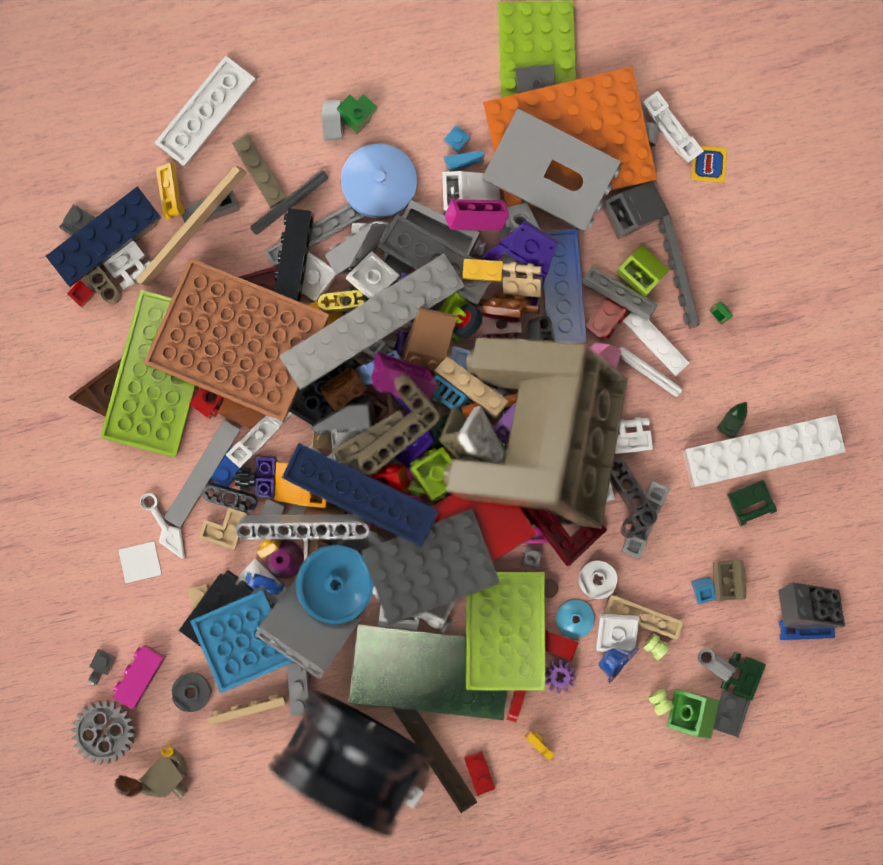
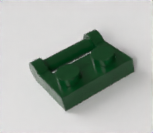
M764 480L727 494L740 526L765 514L777 512ZM765 501L766 506L747 514H742V509Z

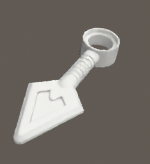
M144 494L140 499L141 507L152 512L162 529L159 543L181 559H184L185 552L181 529L168 526L157 508L159 499L155 494ZM148 496L153 497L155 500L152 507H147L144 503L145 498Z

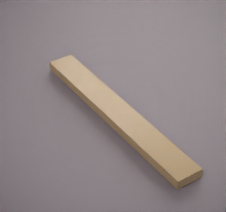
M234 166L139 275L137 281L140 285L150 286L247 174L243 168Z

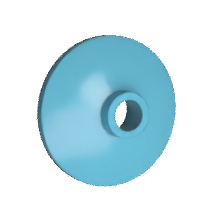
M569 600L559 607L556 614V624L565 636L581 638L587 635L593 628L594 613L587 603L581 600ZM578 616L579 622L574 623L572 618Z

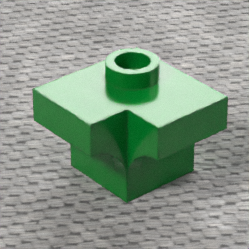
M364 94L358 100L349 95L337 107V111L342 115L344 123L356 134L370 122L372 115L377 110V106Z

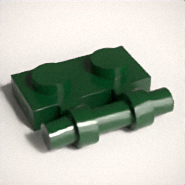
M734 652L732 659L730 658L728 663L742 670L738 680L732 676L728 682L723 680L720 688L728 691L730 684L735 685L734 694L752 701L766 664L746 657L743 664L739 662L742 654Z

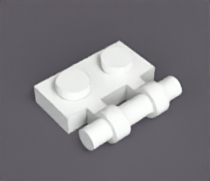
M132 241L103 264L116 280L123 276L125 280L119 285L126 289L128 286L135 284L139 275L151 262L148 261L144 265L141 263V260L146 256L138 245ZM136 265L138 270L129 275L127 271Z
M634 417L633 420L621 419L615 454L653 450L651 431H643L642 426L649 425V418ZM635 427L636 432L626 433L625 428Z

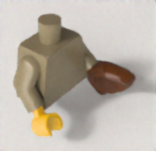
M167 742L168 749L160 747L162 756L139 779L141 782L119 775L115 780V789L118 794L129 798L139 793L157 798H165L173 792L181 799L188 792L180 783L187 776L184 757L176 749H173L171 742Z

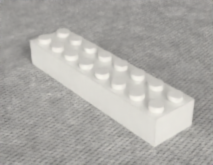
M837 415L682 450L691 488L846 452Z

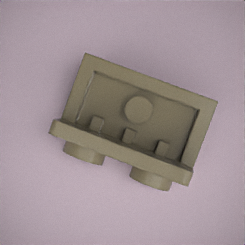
M743 560L713 562L715 601L746 599Z

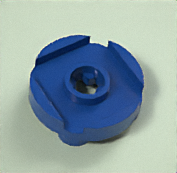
M247 572L245 580L248 581V586L256 589L262 586L266 588L267 592L278 595L279 591H283L284 583L280 582L277 585L278 583L275 582V579L256 573L252 577L251 572Z

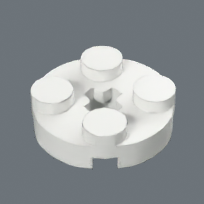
M595 560L585 564L580 570L578 583L582 592L590 598L604 599L613 593L618 579L616 571L611 565ZM596 574L599 577H603L600 585L592 581L595 579L594 575Z

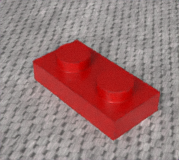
M483 752L464 757L477 796L495 790Z

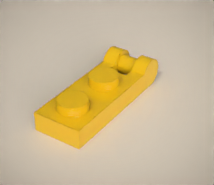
M168 163L157 167L156 171L164 218L169 220L174 218L175 215H183L184 207L180 200L175 164Z

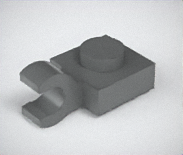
M97 649L89 666L94 671L90 675L88 683L97 685L102 673L108 675L116 656Z

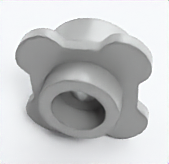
M526 548L522 564L524 566H533L535 569L541 566L540 558L543 556L542 551Z

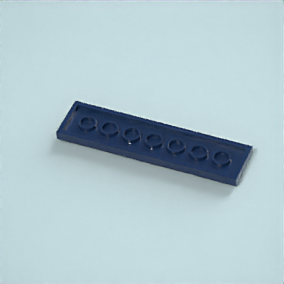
M298 443L281 477L420 547L423 546L439 513L438 510Z

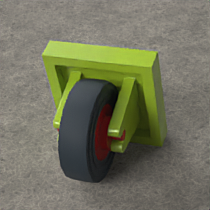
M456 292L447 297L439 312L456 315L457 318L451 338L460 343L462 338H468L475 334L482 323L481 311Z

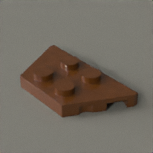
M121 359L71 394L69 398L106 417Z

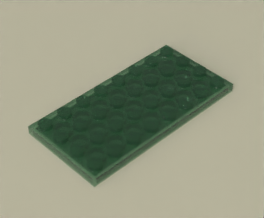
M358 625L349 703L504 720L507 690H466V637Z

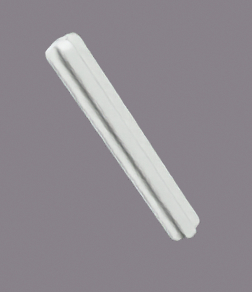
M624 347L619 348L622 350L620 359L675 397L680 395L682 387Z

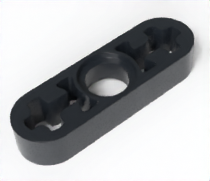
M215 483L206 484L202 490V497L205 501L244 512L254 511L258 503L254 494ZM210 488L214 489L213 492L216 493L213 494L212 497L209 496L208 492H206L209 491ZM220 491H223V493H222V495H221V500H220V499H218L219 495H217V494H219ZM232 493L235 496V501L227 502L224 495ZM239 496H242V501H247V499H251V503L253 504H250V506L247 507L245 502L240 501L239 505L237 504Z

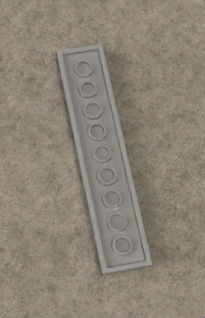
M443 253L283 353L279 358L301 390L414 319L419 307L430 309L462 289L465 285Z

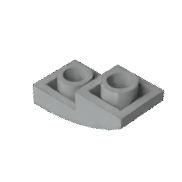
M341 99L322 102L324 141L343 139L344 123L342 115L337 111V107L342 103Z

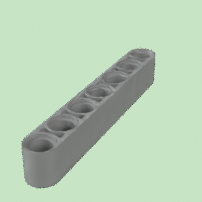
M355 514L246 515L240 519L236 527V535L244 540L362 539L368 536L372 522ZM319 525H324L327 528H321ZM358 525H364L366 528H361Z

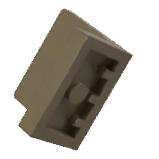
M452 408L439 441L459 460L479 461L480 458L468 453L459 441L458 435L467 418L457 408Z

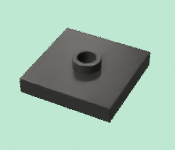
M553 64L515 68L517 93L555 85Z

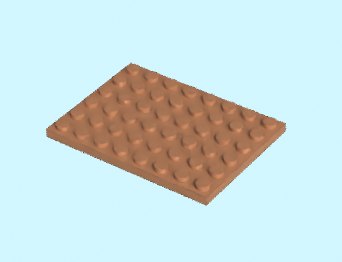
M190 258L144 364L281 422H285L299 387L279 356L325 328L330 315Z

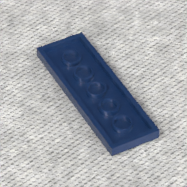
M137 186L47 254L46 257L66 284L71 287L162 217Z

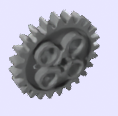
M98 700L96 701V706L90 703L89 709L86 707L82 708L84 714L78 713L76 715L80 720L73 721V724L77 727L71 729L72 732L76 733L71 739L77 740L74 747L80 746L81 748L78 754L85 752L83 759L90 756L91 763L98 759V764L100 765L105 759L106 764L111 763V758L116 762L118 755L123 757L125 756L124 751L130 750L127 744L134 743L130 737L136 735V733L131 732L135 725H130L129 723L133 717H126L129 711L122 712L123 705L116 708L115 701L109 705V701L105 700L102 705L101 701ZM98 714L104 715V723H100L98 721ZM113 717L114 721L106 729V735L102 736L99 739L97 745L94 747L93 743L101 735V729L105 728L108 725L110 719ZM114 725H118L121 728L120 734L114 733ZM87 730H91L93 732V739H89L86 736ZM103 741L109 743V750H104L102 748Z

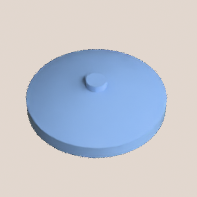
M370 144L361 147L347 159L342 169L341 187L345 199L354 210L367 217L379 219L399 214L409 205L416 192L417 175L413 163L405 153L391 145Z

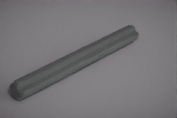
M323 170L319 171L252 224L250 229L255 235H258L286 213L288 208L295 206L328 179V175Z

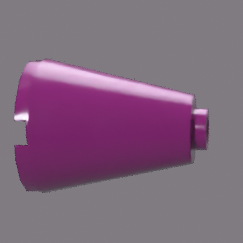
M282 540L278 549L266 556V565L269 571L274 576L284 579L297 575L304 562V554L300 546L289 540ZM280 556L284 559L283 563L280 562Z

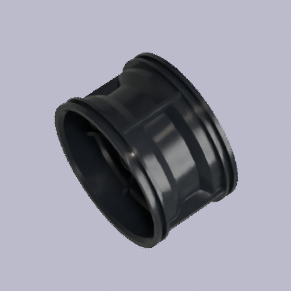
M310 690L309 696L311 698L307 697L305 699V703L308 706L304 717L287 747L283 749L281 754L274 755V761H271L268 766L270 771L287 786L330 813L372 833L391 837L394 833L393 828L398 826L396 818L422 770L427 771L429 769L427 763H432L434 758L408 738L356 708L325 693Z

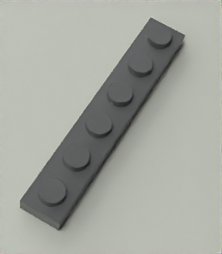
M669 214L662 216L658 227L660 233L664 234L665 241H663L665 252L669 253V268L674 271L675 275L673 283L680 293L678 301L680 307L684 308L683 320L685 325L692 329L698 327L700 323Z

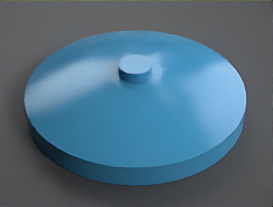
M329 545L311 553L301 565L296 580L297 596L304 610L313 618L328 624L345 623L356 618L367 607L374 588L364 557L356 550L343 545Z

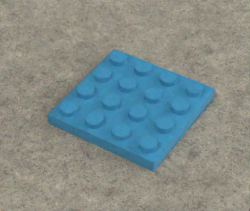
M264 589L190 621L220 693L294 662L255 635L259 626L272 610Z

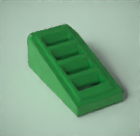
M721 301L710 310L720 324H724L733 316L732 312Z

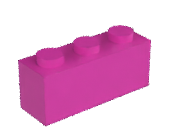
M451 199L445 213L450 230H502L509 216L504 200Z
M147 645L142 646V648L138 647L133 655L135 658L134 662L126 667L123 672L125 675L122 682L119 681L113 690L116 692L113 698L131 709L138 706L166 658L165 655Z

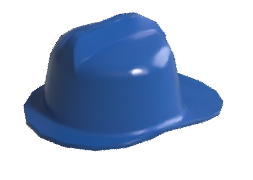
M639 647L630 653L613 648L604 654L599 662V667L609 677L608 683H611L618 676L623 667L638 652Z

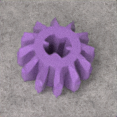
M559 660L558 666H556V663L552 661V669L549 666L545 667L550 672L545 673V678H550L545 681V685L551 684L549 687L550 691L554 690L557 686V693L561 692V687H563L565 692H568L566 685L568 684L570 687H573L574 684L570 680H576V676L570 675L575 672V669H568L570 666L568 662L563 666V661ZM557 672L564 673L562 681L555 680Z

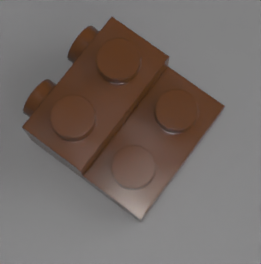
M351 365L319 386L334 411L344 408L350 400L360 397L367 389Z

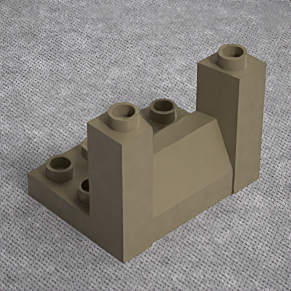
M477 338L475 349L471 350L467 356V369L469 373L476 374L488 387L519 389L505 465L452 460V463H449L444 471L446 491L464 500L550 509L579 526L602 528L628 379L586 344Z

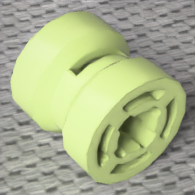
M654 633L643 645V648L647 652L651 651L653 657L658 661L666 654L670 646L666 642L660 641V637Z
M661 689L648 697L650 703L654 704V710L657 715H662L674 708L672 701L667 698L668 694L665 689Z

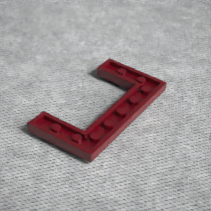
M522 506L566 566H570L607 531L603 524L602 528L581 526L570 536L550 509Z

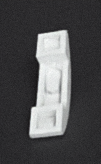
M658 91L642 102L654 124L659 126L658 130L687 163L703 152V149L693 136L690 137L668 109L669 105Z
M291 412L288 413L285 422L291 416ZM266 415L241 441L235 444L226 456L241 468L270 440L285 422Z

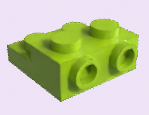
M443 447L439 450L436 448L432 449L426 454L428 457L423 460L419 458L410 464L411 468L409 471L419 487L423 488L431 501L447 492V486L444 482V471L446 466L452 463V460Z

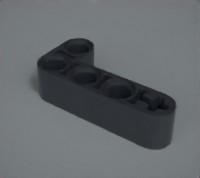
M614 459L610 480L632 516L624 520L620 531L624 537L633 538L651 528L657 519V514L625 462L621 459ZM614 467H615L616 469H617V468H620V471H619V472H618L617 470L613 471V468H614ZM628 482L631 485V489L623 488L622 483ZM632 499H639L641 501V505H634ZM642 515H649L651 522H645ZM626 524H632L635 527V531H628Z

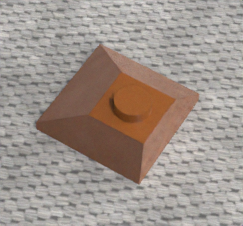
M227 398L224 399L218 411V414L249 429L266 416Z

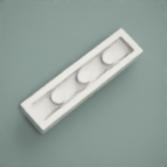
M633 312L623 320V323L674 377L689 364L684 356L649 320L647 321Z

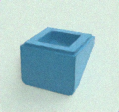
M710 577L691 582L698 604L715 600L714 584Z

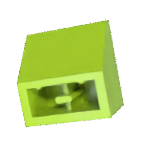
M641 245L620 266L616 274L637 293L646 297L670 270Z

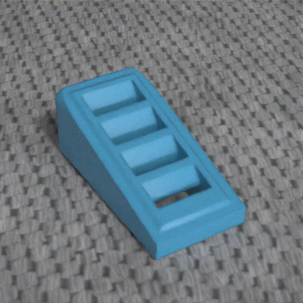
M477 151L445 156L444 163L448 172L460 171L483 161L484 152Z
M436 375L434 380L437 386L440 382L443 384L437 392L433 393V396L450 409L457 408L461 412V407L467 404L469 398L439 375ZM446 387H448L449 389L441 397L440 395L442 394V392L445 390ZM452 392H454L455 394H454L453 397L450 399V401H449V402L446 401V400L449 398V396L452 394ZM459 396H460L461 398L458 400V402L455 404V406H453V404L456 402V400H457V399L459 398Z

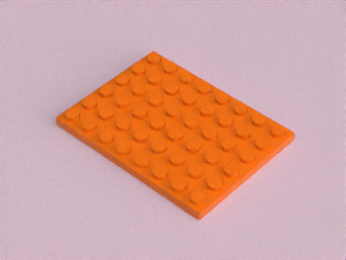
M633 66L483 102L494 153L517 108L621 161L619 164L621 170L616 178L612 177L610 184H612L610 191L657 180ZM554 160L551 161L543 176L570 191H577L583 185V178L579 173ZM503 191L506 207L526 203ZM528 203L530 209L536 208Z

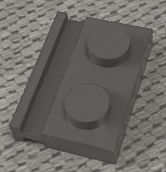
M73 204L59 228L72 236L95 219V217Z
M722 691L713 729L739 737L750 700Z

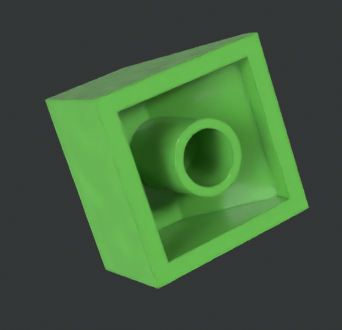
M675 689L672 700L674 708L670 710L667 727L696 737L711 739L720 700Z

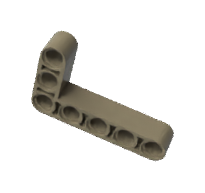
M159 220L132 241L136 242L158 225ZM102 263L85 277L103 300L109 304H116L121 300V292L103 270L104 264ZM103 275V281L100 284H96V278ZM111 290H114V297L108 299L107 293Z
M399 375L394 381V386L399 396L412 409V412L359 453L357 462L362 473L366 475L375 473L439 420V414L433 403L408 375ZM409 384L407 388L401 389L402 385ZM421 398L418 402H413L414 399ZM432 411L431 415L425 416L427 412ZM412 424H417L414 428H409ZM397 436H402L399 440H394ZM383 448L386 449L384 452H379ZM371 461L369 464L364 465V462Z

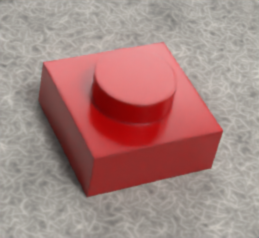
M81 280L67 293L80 307H83L95 295Z

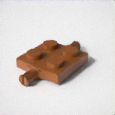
M497 292L487 300L481 299L477 305L483 307V313L520 318L525 313L539 314L540 306L532 305V297L503 294V292Z

